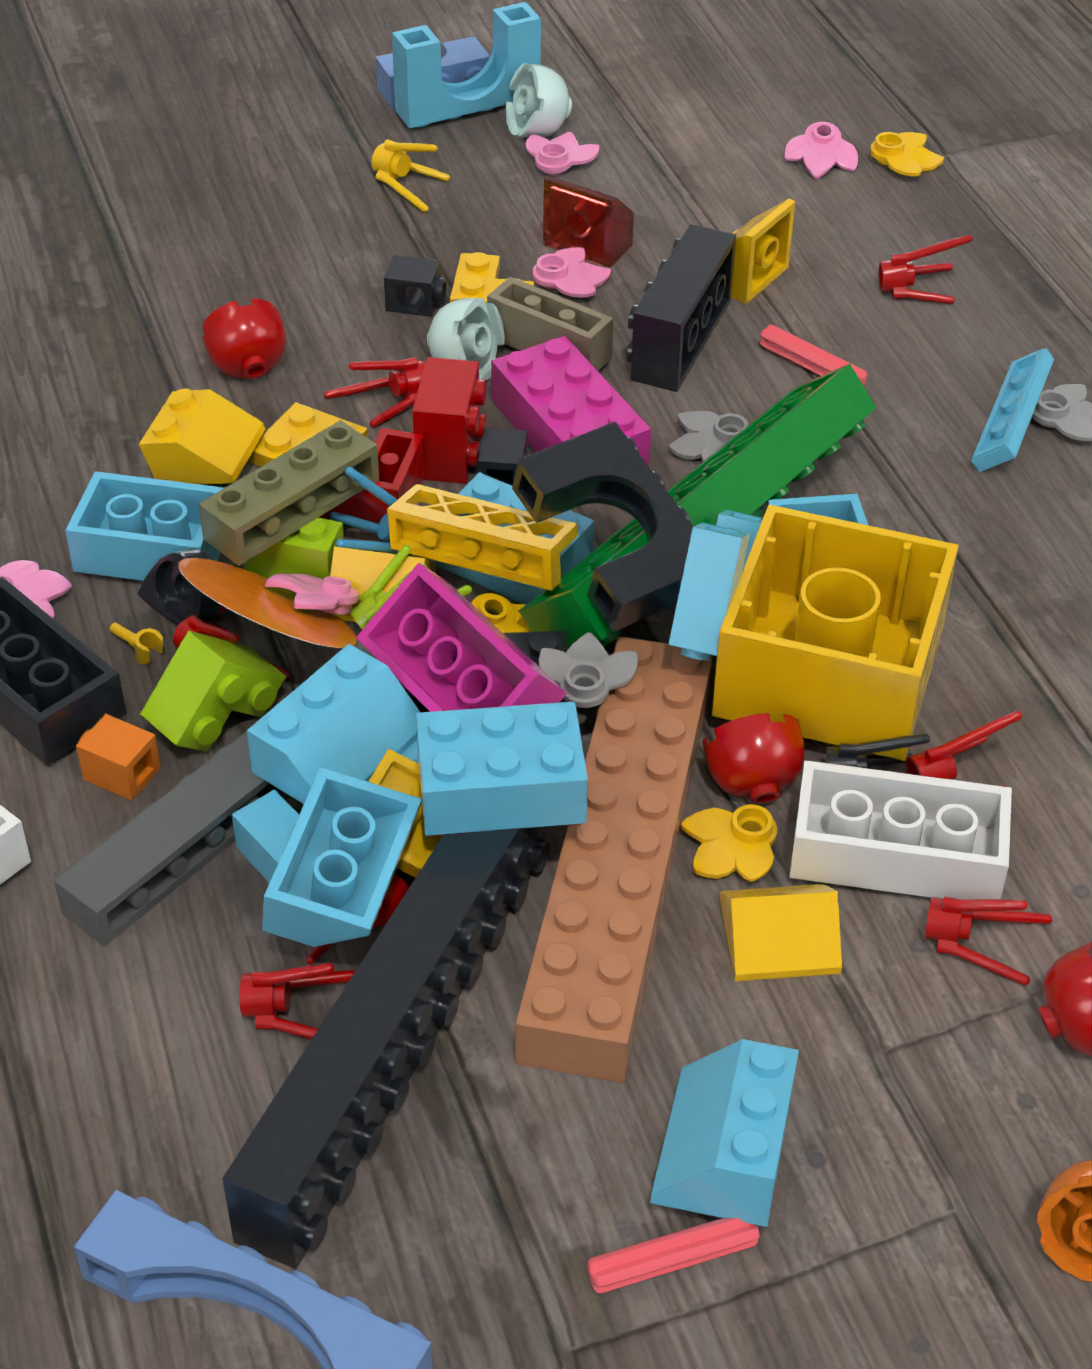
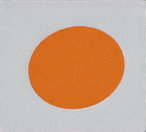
M186 558L179 562L180 572L193 586L214 601L251 621L287 636L326 647L344 648L348 644L355 646L357 643L355 633L336 615L318 609H295L294 599L296 593L281 587H265L268 578L209 559Z

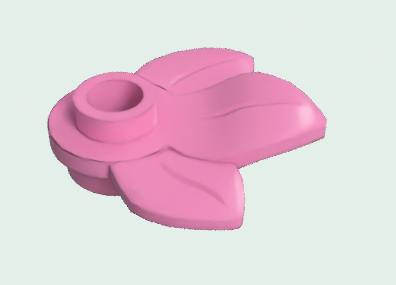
M816 122L806 129L805 134L792 138L787 143L784 156L786 161L803 160L806 169L817 180L824 176L834 165L846 171L854 172L858 164V154L851 143L841 138V132L838 127L829 122Z
M567 132L550 141L544 137L532 134L526 141V150L535 157V165L540 170L549 175H558L569 169L572 165L586 164L594 160L599 154V145L585 144L579 146L572 132Z
M566 248L555 252V254H545L539 257L537 264L533 267L532 276L534 281L544 288L557 289L562 294L571 297L585 298L596 294V288L603 285L610 277L611 269L584 262V248Z
M18 560L7 563L0 568V578H5L53 619L55 613L49 601L68 593L72 589V584L64 576L51 570H39L38 563L34 561Z
M279 573L267 579L265 587H281L295 592V609H318L331 614L350 613L352 604L357 603L359 592L351 587L349 580L333 576L321 579L305 574Z

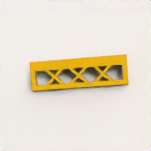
M419 484L414 485L387 509L391 549L400 551L404 545H408L411 548L409 554L551 591L561 582L560 553L578 536L577 523L551 517L536 524L528 511ZM423 502L431 505L421 507L417 504ZM466 513H467V514H471V515L462 516V517H461V516H457V515L466 514ZM501 524H511L510 526L504 527L497 526ZM551 534L555 536L549 539L537 535Z

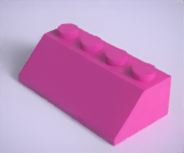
M419 562L356 637L380 662L390 668L395 677L430 712L559 703L567 694L564 689L450 583Z

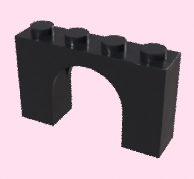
M615 421L518 460L512 489L536 524L578 506L597 503L611 505L626 511L645 530L648 538L646 545L596 567L587 596L612 632L677 604L693 526L685 509L678 506L666 491L659 474L652 471L641 457L634 440L626 436Z

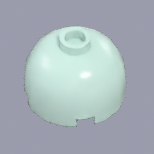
M524 63L515 71L509 85L510 90H515L513 102L506 101V122L509 131L513 135L519 134L518 136L521 138H529L532 134L545 138L554 134L563 124L564 120L568 118L572 108V101L563 78L551 68L539 64Z
M483 298L456 299L440 308L433 318L427 335L430 353L433 358L479 361V379L488 380L491 378V360L497 359L495 358L497 345H504L505 334L502 318L497 307L493 303H485Z

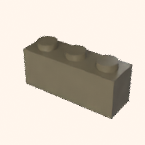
M509 277L487 296V303H493L502 318L505 334L504 344L518 350H524L551 339L566 336L597 371L612 359V317L513 277Z

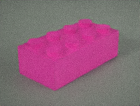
M566 336L551 339L545 343L491 360L492 402L517 430L527 431V442L536 452L615 421L624 434L634 440L639 454L649 466L651 428Z

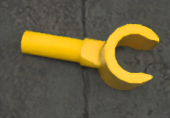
M117 622L110 626L111 633L126 641L135 649V660L139 664L145 665L150 662L149 648L156 650L159 654L163 653V636L159 631L148 628L138 633H133Z

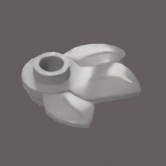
M1063 384L1055 387L1053 390L1041 392L1032 415L1036 422L1047 428H1056L1061 434L1080 441H1092V403L1085 400L1087 395L1085 385Z
M711 411L678 413V420L687 433L670 443L669 451L682 459L695 460L701 458L703 462L748 426V421L743 416L733 413L720 416Z
M586 633L574 642L566 653L556 649L542 648L539 656V667L567 692L563 698L566 702L575 701L576 707L589 708L601 704L608 697L610 690L625 686L634 678L638 667V656L636 651H621L608 655L596 637L591 633Z

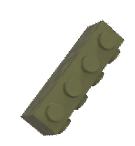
M342 420L336 422L198 503L203 539L240 566L364 490L365 488L345 474L347 467H352L374 483L379 481L377 444Z

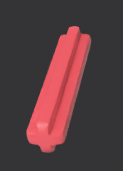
M768 325L760 334L759 343L763 348L819 376L851 364L775 325ZM851 364L863 386H865L867 383V372Z
M721 1218L595 1256L588 1261V1278L596 1293L608 1292L754 1247L760 1237L758 1226L745 1223L740 1218Z

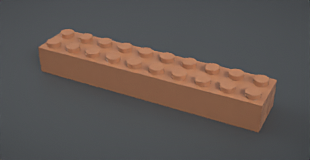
M618 636L614 653L636 651L638 656L637 672L627 685L610 690L608 697L599 707L585 760L588 778L587 823L570 824L567 828L515 1024V1064L625 1083L711 692L714 655L710 656V660H698L681 655V647Z

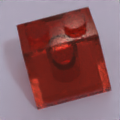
M547 175L544 178L543 245L556 250L584 248L585 260L611 268L633 245L634 212L616 197Z

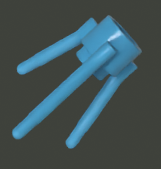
M352 467L345 469L346 475L388 506L397 501L395 497ZM338 512L330 513L329 517L331 520L376 533L378 538L383 540V542L339 539L336 542L337 547L386 552L396 555L399 552L398 550L391 549L388 513L382 517L379 524Z

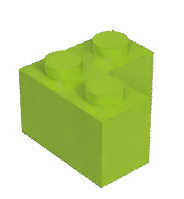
M318 517L243 563L244 569L268 579L279 573L305 574L321 579L329 577L334 546L337 547V540L344 539L343 522Z
M188 631L140 715L176 746L208 752L213 742L220 736L222 727L232 711L263 717L266 710L275 701L277 692L286 676L249 646Z

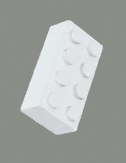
M805 760L789 878L924 897L944 898L945 896L957 899H1001L1009 868L1012 788Z

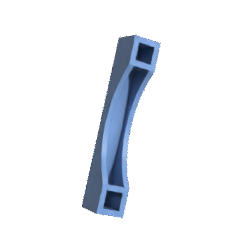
M115 1190L74 1246L82 1278L131 1303L159 1298L190 1297L232 1303L261 1314L290 1332L315 1357L322 1369H433L431 1342L412 1325L404 1322H397L396 1324L388 1322L374 1315L360 1300L350 1296H344L341 1299L320 1289L318 1284L306 1274L299 1271L287 1273L267 1263L260 1253L250 1247L241 1245L235 1248L217 1239L207 1227L198 1222L188 1221L184 1223L167 1215L157 1203L146 1197L134 1199Z

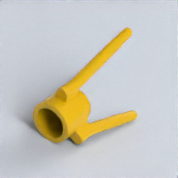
M386 139L384 143L378 145L372 155V168L377 172L376 180L387 183L424 213L428 212V206L394 178L404 177L409 170L443 181H449L450 176L438 170L413 163L406 154V152H436L438 148L434 144L398 143Z

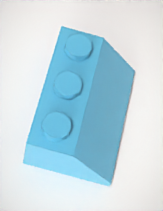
M348 644L247 730L252 773L303 804L320 767L368 782L388 748L402 754L417 740L416 713L421 712L386 664Z
M320 767L265 892L262 931L312 947L369 936L418 814L422 799Z
M742 1039L682 1067L650 1203L720 1218H739L745 1223L768 1227L799 1050Z

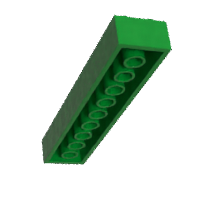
M851 364L845 365L793 388L673 485L667 492L678 506L685 509L693 527L700 523L716 526L718 514L725 510L759 517L763 513L760 506L765 502L768 504V500L779 499L790 490L787 484L791 480L795 482L807 476L816 468L813 464L816 459L826 458L841 447L838 440L842 437L843 439L848 438L866 426L863 419L877 407ZM635 518L630 520L562 575L561 582L552 591L545 589L520 609L519 613L532 632L566 631L568 649L586 633L593 634L602 646L615 640L621 634V631L612 632L587 594L596 567L636 551L648 543L647 535L641 524Z

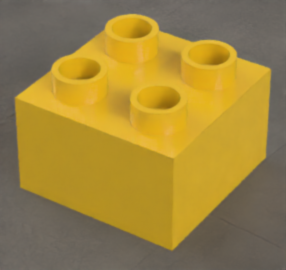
M768 504L719 631L712 716L735 720L750 715L769 713L771 722L785 723L783 714H790L799 720L804 738L838 746L840 743L859 744L913 736L944 627L959 545ZM909 747L869 754L906 761Z

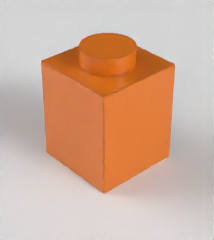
M105 714L92 729L87 730L76 745L83 780L131 801L161 769L155 734L108 714Z

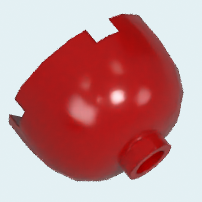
M250 298L252 305L240 307L237 300L226 303L214 310L203 323L204 335L202 340L207 355L212 364L227 376L241 379L259 378L273 369L280 362L285 352L287 340L280 311L272 302L260 298Z
M761 713L741 717L715 728V740L710 742L706 736L702 740L707 767L714 782L723 791L737 798H751L753 804H766L781 797L780 792L788 788L802 772L805 754L799 720L790 714H783L785 723L771 722L769 713Z
M1089 942L1069 951L1057 959L1049 968L1042 985L1046 1005L1037 1008L1051 1039L1062 1035L1073 1050L1087 1056H1092V942Z

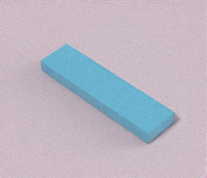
M1047 348L1038 350L1011 363L971 460L979 472L1016 458L1054 361Z

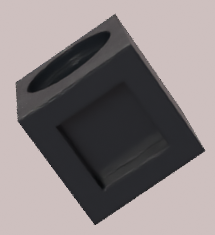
M394 255L384 276L385 309L389 312L432 317L438 302H444L447 290V280L441 277L440 261Z

